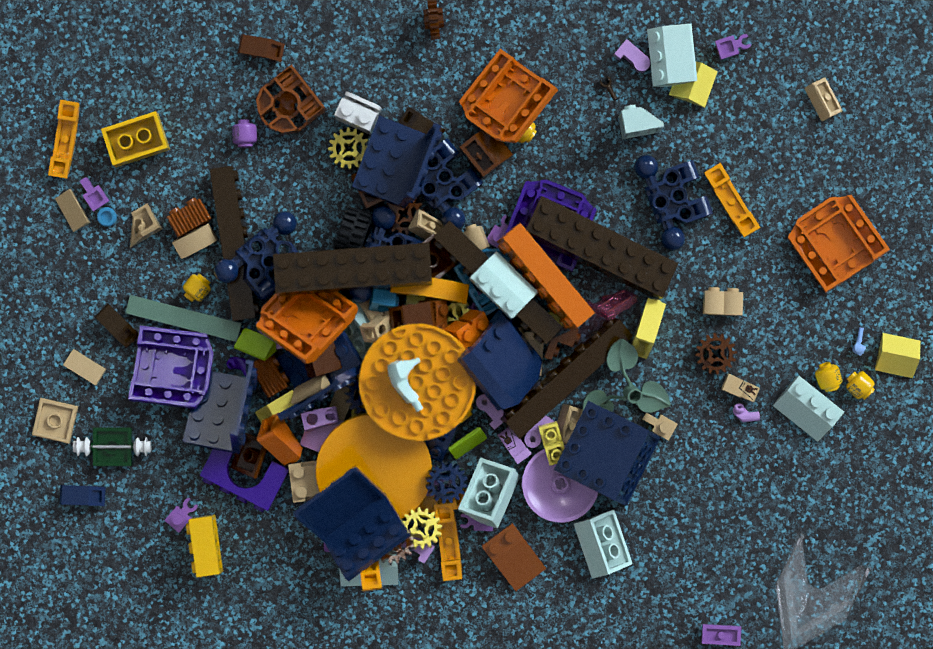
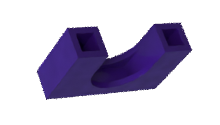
M213 449L199 475L203 477L202 481L211 486L213 483L219 485V490L222 492L236 494V499L247 503V501L253 503V507L261 512H264V510L269 511L289 473V468L272 461L258 485L252 488H244L235 484L229 475V463L234 453Z

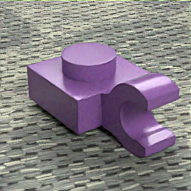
M87 177L80 180V183L87 191L82 196L93 212L109 202V199L99 185L93 187Z

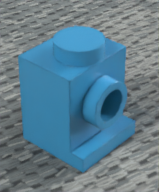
M372 289L369 310L377 312L389 311V308L398 307L399 297L396 296V293H390L386 289Z

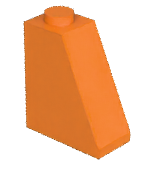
M278 413L262 420L257 441L283 465L297 462L301 457L303 447L284 420L280 421L277 416Z

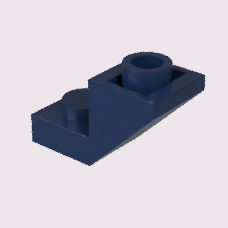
M60 485L59 504L105 506L106 487Z

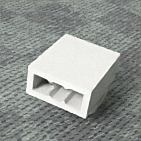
M345 92V97L341 99L334 114L336 120L371 135L378 115L382 110L381 107L352 93Z

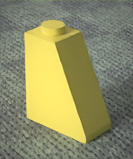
M647 299L631 344L636 349L638 356L647 359L654 345L666 306L665 303L658 299Z

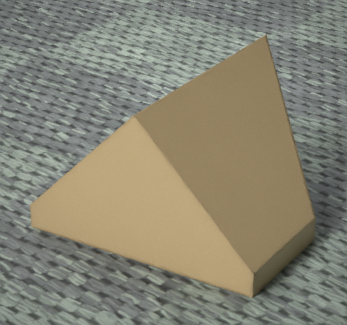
M148 203L131 213L133 218L130 248L163 229Z

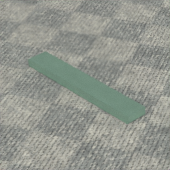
M130 295L126 314L206 333L235 342L238 340L242 323Z

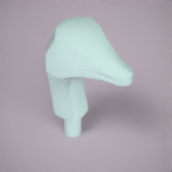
M414 358L411 360L394 361L387 366L390 382L407 404L411 403L416 412H419L423 409V406L418 400L419 396L410 387L407 377L421 360Z

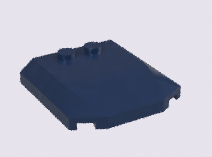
M498 310L488 322V328L473 346L467 347L457 360L497 411L518 405L537 382L542 358L513 321L501 310Z

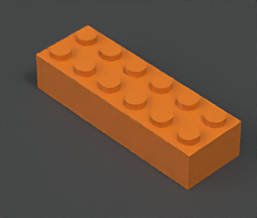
M521 223L514 226L497 240L499 250L511 258L510 263L517 270H521L524 274L522 277L538 291L537 296L540 299H545L548 303V309L560 317L559 322L565 329L569 328L572 330L578 328L595 313Z

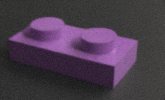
M702 624L701 643L740 646L741 626Z

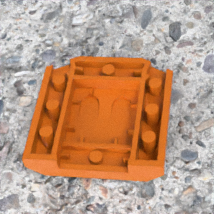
M499 49L459 102L463 107L466 118L496 141L517 143L558 89L521 65L502 49Z
M852 195L828 198L798 218L787 238L825 293L836 288L890 251V248Z
M338 292L277 296L275 293L262 307L261 317L256 327L260 332L304 363L309 364L316 361L354 320L358 312V306Z

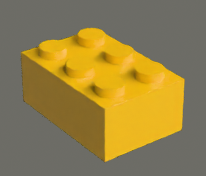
M156 111L101 129L114 167L170 150L160 116Z
M208 515L189 519V523H186L187 535H191L189 552L194 556V561L191 562L192 572L196 573V577L222 573L223 565L216 516Z

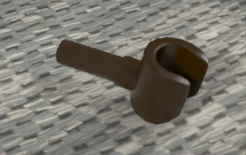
M606 76L609 84L604 85L600 80V86L606 88L613 101H616L618 98L611 87V78Z

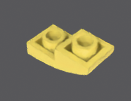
M557 421L538 426L549 466L557 464L565 448Z

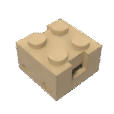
M317 460L288 464L293 503L311 500L320 492L316 480Z

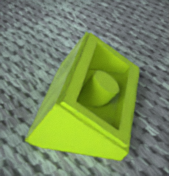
M245 328L235 343L234 349L265 361L276 352V343L263 334Z
M478 426L448 447L454 458L458 459L486 440L487 436Z

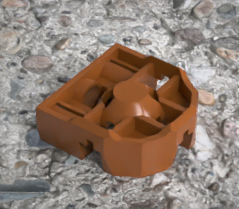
M292 64L275 76L268 84L264 85L256 98L257 110L261 120L268 129L283 135L299 133L327 111ZM274 83H277L282 90L273 97L267 89ZM297 86L307 96L302 102L299 95L293 90ZM276 100L280 102L279 108H275ZM273 110L277 118L268 124L264 116ZM300 112L307 122L297 128L291 119Z

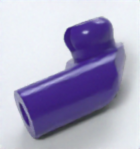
M231 357L226 364L229 369L241 370L244 376H247L246 359Z

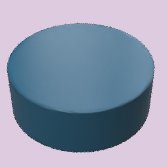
M104 207L99 210L97 220L101 225L110 227L115 224L117 214L113 209Z

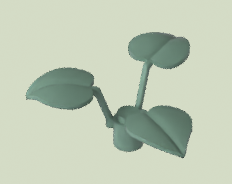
M619 339L608 350L606 361L611 371L617 372L621 370L628 383L623 390V396H607L602 390H593L584 398L582 412L588 401L612 412L614 404L610 399L628 400L630 403H637L639 409L646 413L656 412L671 405L667 392L659 383L654 381L645 382L642 385L641 391L632 384L625 369H631L638 361V353L633 345L624 339Z

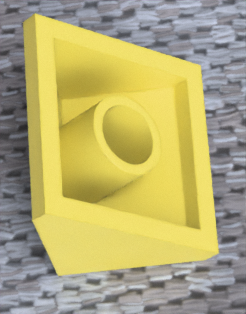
M696 62L697 81L672 86L669 95L705 108L718 71L701 62Z
M882 333L875 370L913 378L920 361L921 341Z

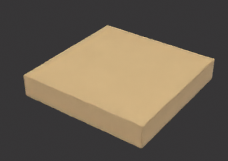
M40 398L32 435L70 444L79 406Z

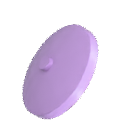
M543 449L531 458L524 470L522 478L524 498L529 507L543 519L557 523L576 520L590 510L597 498L598 492L554 471L556 464L549 466L545 449Z

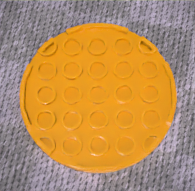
M427 324L399 326L378 338L367 351L359 373L360 397L370 418L390 435L410 441L431 440L454 429L468 413L476 390V383L457 360L466 350L464 346L447 331ZM414 358L421 360L407 377L410 387L419 396L418 400L423 406V409L419 412H416L411 403L407 404L392 386L387 366L397 360L404 361Z
M368 413L351 417L336 426L328 434L318 452L316 480L320 492L356 466L387 495L401 520L405 518V514L410 515V510H415L421 504L428 492L425 485L429 484V482L425 478L431 476L428 471L432 470V463L426 443L424 441L404 440L390 435L382 430L370 418Z

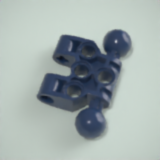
M447 138L433 149L436 150L433 158L437 160L438 165L435 167L426 165V168H429L425 179L421 178L419 186L422 187L420 194L433 210L438 209L442 213L441 220L443 226L451 221L460 230L466 221L465 214L461 209L451 207L447 200L461 202L484 182L472 168L458 178H455L452 171L446 168V165L459 154V151ZM447 173L450 180L442 182L439 179V175ZM432 185L435 192L427 194L424 191V187ZM459 188L462 194L459 197H454L451 194V190Z
M642 155L635 161L634 169L639 177L645 179L647 187L644 189L657 224L661 223L664 229L661 235V242L668 250H678L684 245L685 235L681 229L674 226L672 219L685 225L713 214L707 196L689 201L687 199V192L683 188V184L700 178L693 160L666 169L660 182H658L656 178L658 162L650 155ZM667 174H673L675 176L674 183H669L667 181ZM674 192L681 193V201H676L673 198ZM656 198L663 199L664 206L662 208L656 206ZM681 209L688 212L689 216L687 219L681 218Z
M380 206L372 214V222L375 228L373 234H368L364 248L392 246L393 238L398 240V245L419 244L423 241L402 233H393L385 238V231L394 225L396 216L391 208ZM372 289L348 291V294L354 302L364 303L372 296ZM396 294L402 297H407V295Z
M287 211L277 213L273 219V226L269 229L263 228L237 249L234 258L218 261L214 268L216 278L222 283H231L237 278L238 269L244 265V282L262 302L275 293V283L268 275V271L274 269L273 254H280L278 251L280 245L286 248V253H298L291 242L276 240V237L280 234L289 235L294 232L297 226L295 216ZM253 242L259 244V252L252 250L251 245ZM265 257H268V258L271 259V261H272L271 267L265 266V264H264V258H265ZM250 269H254L257 272L256 279H252L249 276Z

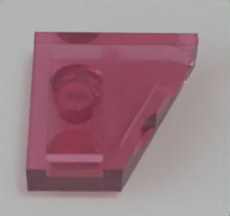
M622 290L611 295L602 296V301L592 304L590 301H587L586 303L595 314L610 320L622 311L629 309L638 300L635 294Z

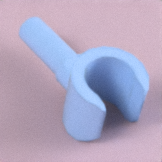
M859 327L858 337L852 349L859 356L866 349V346L861 344L864 330Z

